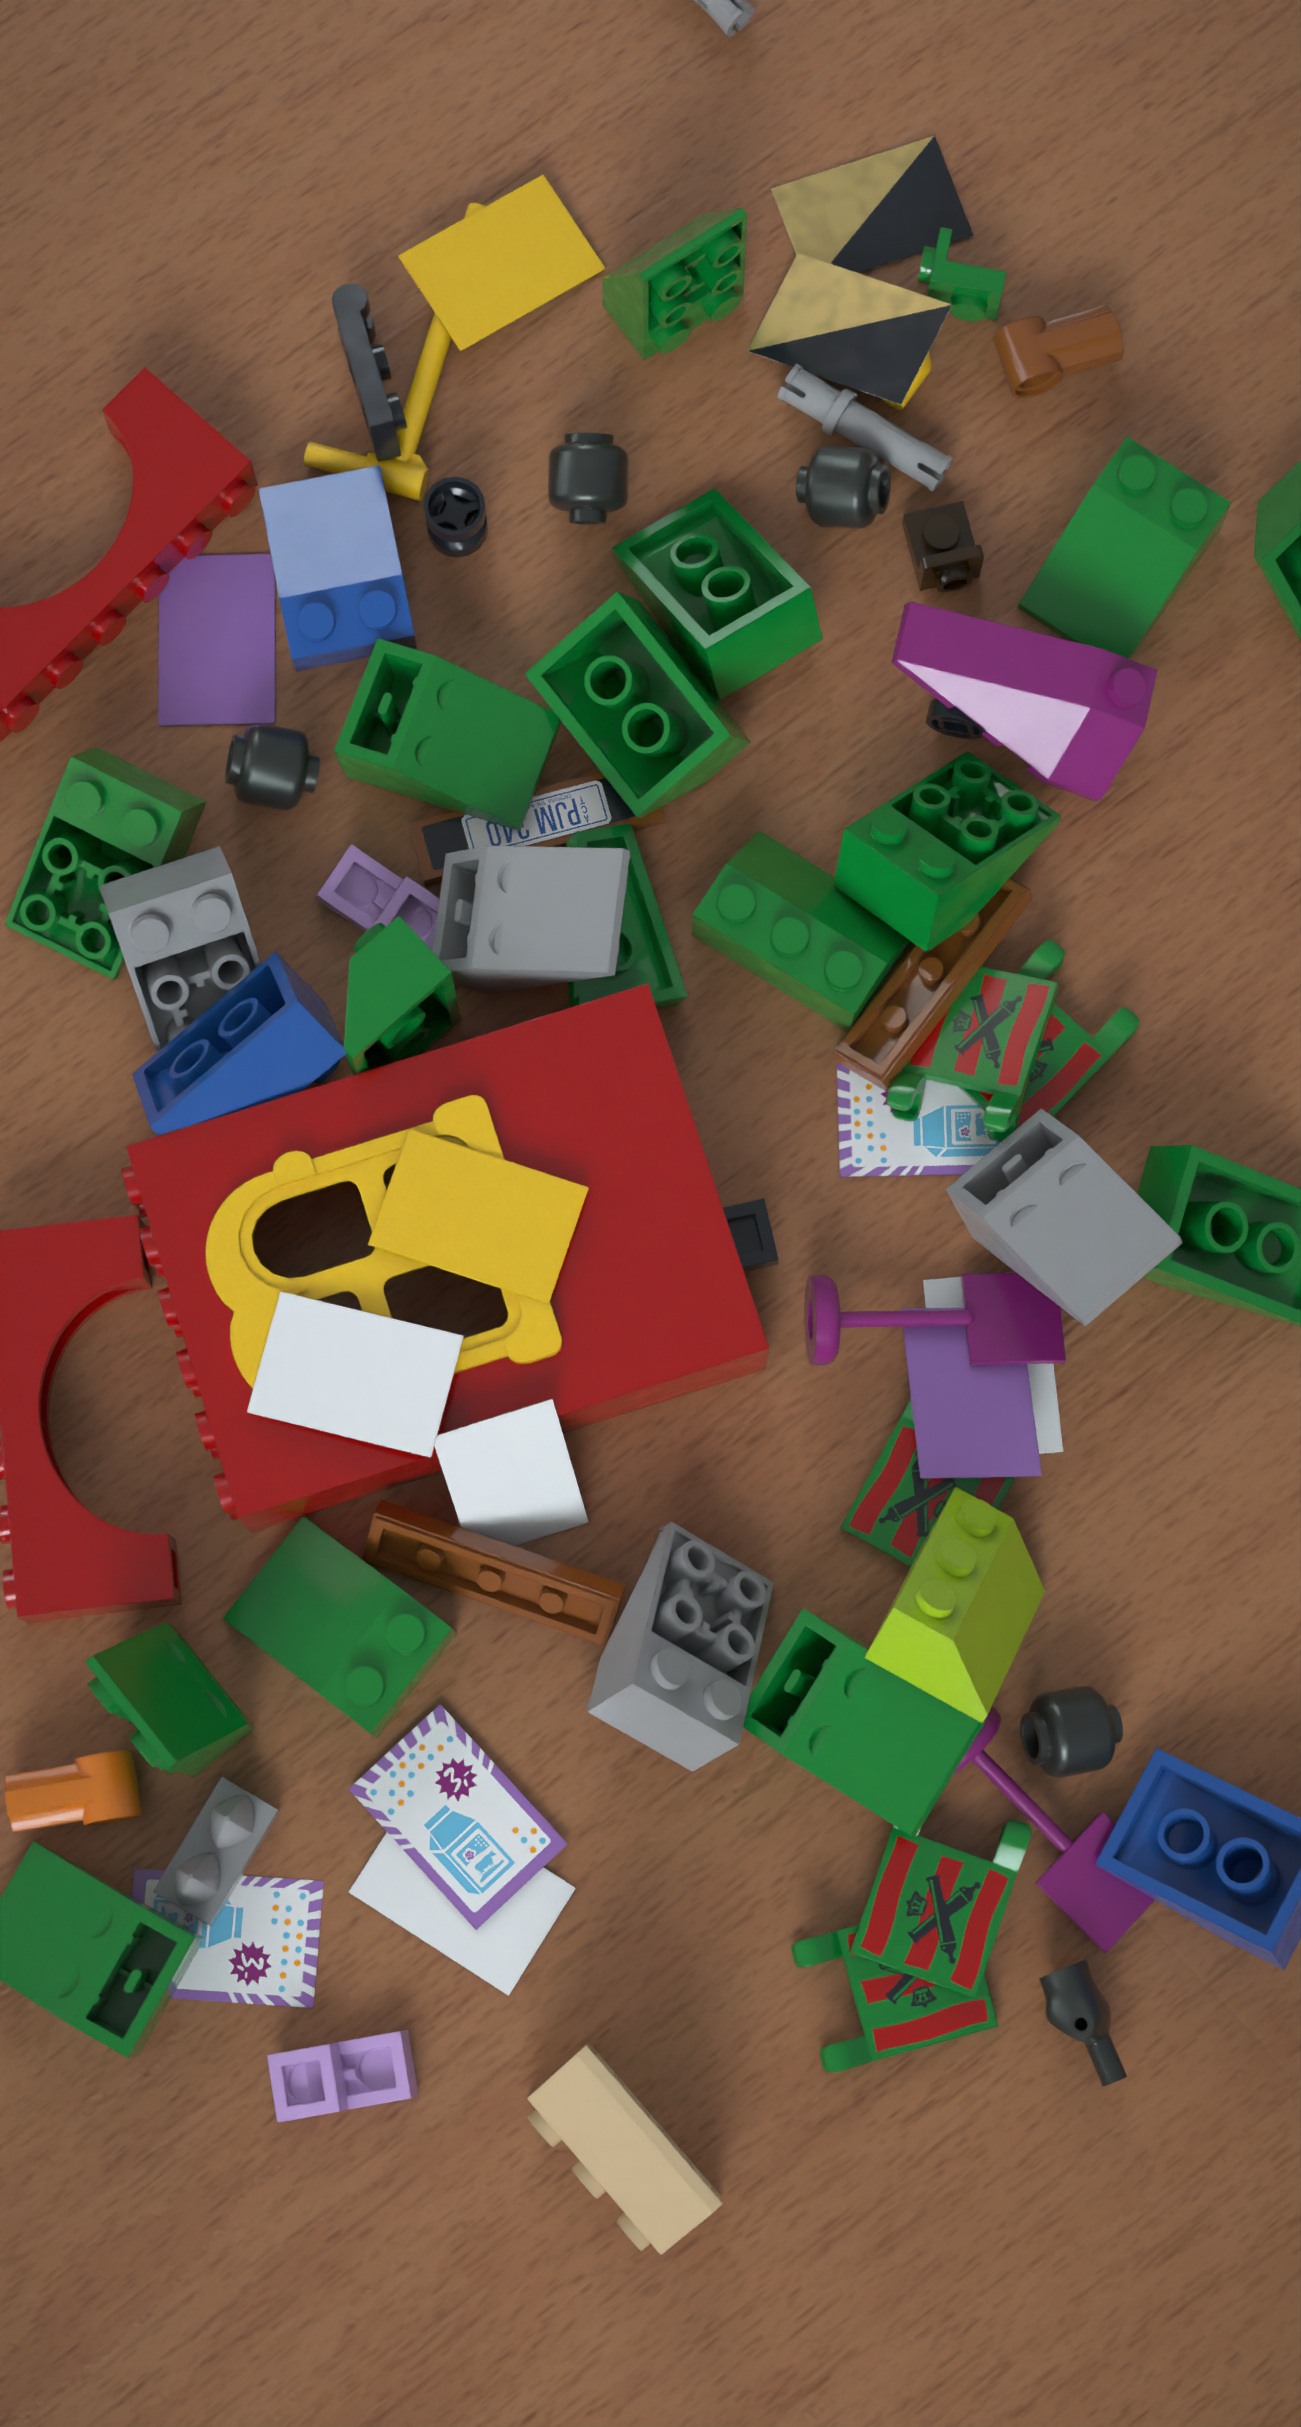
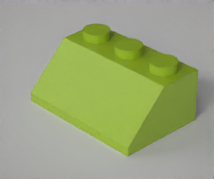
M955 1487L925 1539L864 1657L981 1723L984 1722L1045 1593L1043 1584L1014 1519L992 1507L987 1502Z

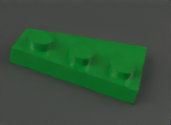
M631 823L577 831L566 841L567 847L624 848L630 851L615 975L568 982L569 1008L647 983L649 984L657 1009L678 1005L688 995Z

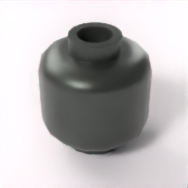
M569 433L564 435V443L555 446L549 453L548 499L550 504L559 510L568 511L569 523L584 525L605 524L606 512L617 511L626 505L628 500V454L623 448L613 444V435L604 433Z
M823 446L814 452L809 466H801L796 479L798 503L806 504L810 519L819 526L854 529L866 528L873 523L877 514H884L887 509L890 497L889 468L886 464H880L878 456L869 448Z
M254 723L246 728L242 736L234 734L231 739L226 762L225 784L234 785L235 795L243 803L290 810L298 804L302 792L314 793L318 780L320 757L309 755L308 739L303 732Z
M1079 1686L1038 1695L1030 1704L1029 1712L1025 1713L1021 1718L1020 1736L1024 1753L1031 1764L1039 1765L1049 1776L1061 1778L1105 1768L1113 1758L1115 1744L1120 1743L1122 1740L1123 1725L1119 1711L1113 1704L1107 1705L1104 1697L1093 1687Z

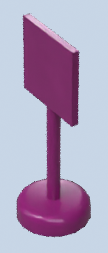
M980 1273L961 1275L964 1310L840 1312L839 1295L835 1282L825 1275H809L806 1283L804 1303L807 1356L811 1365H827L833 1362L839 1350L841 1328L966 1326L969 1365L1065 1363L1066 1355L1060 1306L1018 1273Z
M992 1706L984 1720L983 1727L954 1774L972 1761L1062 1852L1037 1879L1035 1884L1103 1953H1107L1153 1903L1154 1899L1095 1864L1116 1825L1104 1812L1100 1811L1073 1841L983 1750L993 1739L1001 1724V1716Z

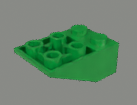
M742 207L700 215L602 278L603 306L643 360H646L658 351L665 354L675 350L687 340L692 329L709 318L712 321L723 319L739 305L744 292L747 213Z
M378 638L335 746L334 753L347 778L520 831L562 721L555 712L436 655Z
M98 747L71 756L4 925L113 980L117 979L125 965V960L99 886L184 858L207 801Z
M967 751L844 829L833 886L925 952H928L971 922L1060 823L1061 815Z
M803 1608L752 1690L743 1728L802 1768L905 1833L915 1837L983 1727L984 1722L981 1723L864 1658L870 1646L838 1625Z
M168 1622L105 1649L85 1661L96 1676L87 1683L88 1687L111 1715L116 1713L120 1719L125 1717L130 1723L133 1722L137 1730L129 1738L153 1768L158 1766L162 1771L166 1769L171 1775L177 1771L194 1778L255 1728L177 1629Z
M33 1841L0 1898V1981L70 2026L126 2058L136 2057L141 2053L205 1937Z

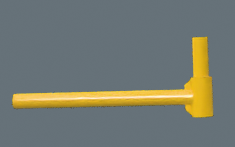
M478 203L468 204L464 218L486 206ZM435 312L403 409L407 428L397 431L401 456L378 462L375 452H369L367 456L310 441L304 455L305 466L337 474L380 465L385 492L418 501L423 499L429 479V468L426 467L420 455L415 453L452 339Z

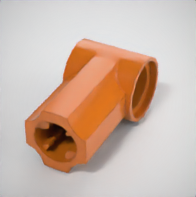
M119 1750L76 1758L75 1764L24 1771L5 1776V1802L13 1832L83 1821L84 1825H96L142 1816L133 1750Z

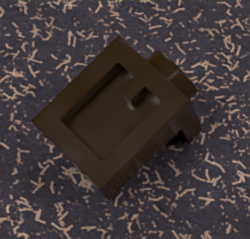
M963 501L903 515L902 525L920 591L937 587L939 592H952L967 587L973 582V579L980 577L984 555L981 545H975Z

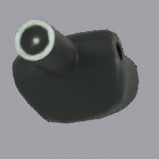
M1087 1959L1039 1978L1046 1999L1045 2013L1047 2020L1061 2032L1085 2044L1102 2086L1104 2087L1126 2078L1127 2074L1109 2034L1111 2024L1109 2004L1092 1980Z

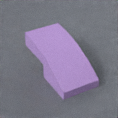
M351 844L314 899L365 932L380 922L388 926L394 919L400 916L433 951L439 898L406 876L404 880Z
M408 2030L267 2055L277 2123L419 2096Z

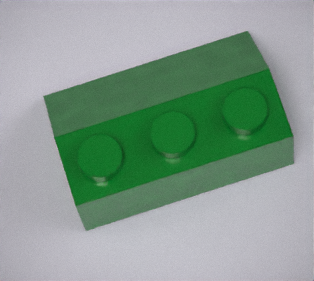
M618 591L525 673L533 686L638 818L646 816L702 785L751 743L749 738L640 601Z
M758 831L726 863L692 914V935L848 1032L871 1002L910 940L833 886L835 877L761 831Z
M400 916L394 919L388 926H385L382 922L377 923L357 940L353 948L356 953L349 961L344 1051L353 1075L423 1054L461 1021L452 972Z

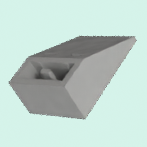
M220 846L99 886L156 1053L261 964L231 870Z
M483 846L446 853L433 953L452 972L454 984L483 994L615 975L624 898L627 889L630 851L624 848Z
M1043 1109L1037 1111L945 1189L974 1240L1084 1326L1088 1325L1183 1243L1180 1236L1079 1135Z
M670 1522L665 1525L600 1657L587 1712L692 1772L738 1746L741 1740L774 1582L675 1523Z

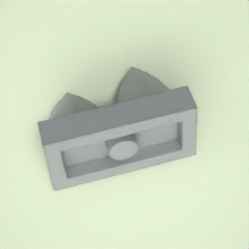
M221 1777L153 1892L209 1926H213L280 1811Z

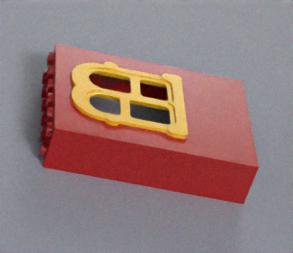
M648 983L126 1146L131 1166L121 1168L123 1181L131 1204L136 1205L141 1218H148L150 1226L139 1229L141 1241L150 1266H155L158 1277L165 1276L168 1287L157 1290L158 1297L168 1326L173 1327L176 1337H183L186 1344V1349L176 1352L178 1364L187 1389H192L195 1399L202 1398L205 1410L195 1413V1420L205 1450H210L213 1459L220 1458L224 1472L214 1475L213 1478L224 1513L229 1512L232 1521L239 1519L253 1533L443 1472L435 1446L430 1458L247 1413L280 1291L318 1301L349 1292L358 1298L363 1312L392 1318L384 1293L385 1283L392 1277L430 1266L375 1247L372 1254L365 1258L305 1277L286 1278L271 1273L261 1265L254 1252L253 1233L256 1223L269 1207L283 1200L345 1181L352 1182L358 1187L371 1230L373 1231L387 1191L384 1183V1174L388 1168L396 1165L408 1129L589 1187L549 1304L501 1289L508 1311L506 1323L499 1328L463 1339L437 1435L553 1399L562 1433H567L766 1369L769 1346Z

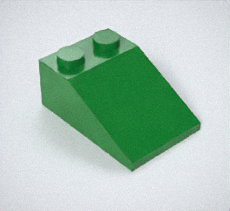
M1127 436L1090 488L1018 603L1017 608L1068 641L1101 648L1131 659L1220 532L1231 502Z
M715 488L612 547L615 559L671 642L719 701L823 640L811 587Z
M1194 1145L1150 1146L1137 1194L1180 1236L1183 1243L1143 1276V1278L1172 1289L1301 1327V1189Z
M304 1516L222 1618L375 1738L379 1736L456 1636V1633L448 1624Z

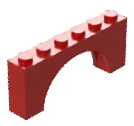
M145 367L102 409L110 434L128 454L133 470L131 503L126 520L116 541L102 560L88 574L69 588L56 595L27 605L0 607V742L12 731L18 733L25 729L37 716L40 709L39 703L55 687L63 689L68 686L80 673L83 667L82 660L98 644L105 646L112 642L123 630L126 624L125 617L141 601L148 603L155 599L166 587L170 577L169 573L184 558L191 560L198 556L210 542L212 530L227 515L234 517L240 514L254 497V488L258 484L252 462Z
M139 1215L0 1231V1427L2 1441H0V1480L5 1479L7 1505H0V1539L2 1544L11 1543L13 1569L3 1571V1590L7 1608H16L17 1618L27 1623L182 1605L176 1540L169 1534H145L124 1530L93 1515L78 1500L63 1477L55 1457L49 1428V1404L54 1376L59 1362L74 1335L86 1321L109 1303L138 1291L152 1289L150 1264L139 1233V1229L145 1228L146 1225Z

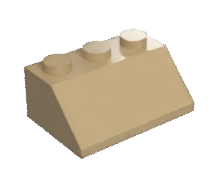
M589 2042L527 2098L535 2107V2110L527 2116L528 2120L552 2147L561 2140L565 2142L579 2159L571 2170L596 2199L607 2192L624 2211L615 2221L639 2250L643 2251L649 2244H652L659 2254L662 2255L723 2204L721 2195Z

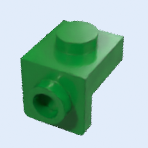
M940 227L936 248L924 246L918 283L929 284L928 297L952 304L949 312L958 319L965 321H980L984 318L997 320L1006 271L947 261L952 229Z

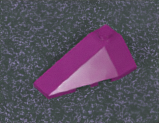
M911 601L904 605L891 662L946 707H957L984 729L982 735L998 747L1004 744L1029 765L1026 770L1041 782L1095 802L1103 798L1145 729L1157 675V669L1101 648Z

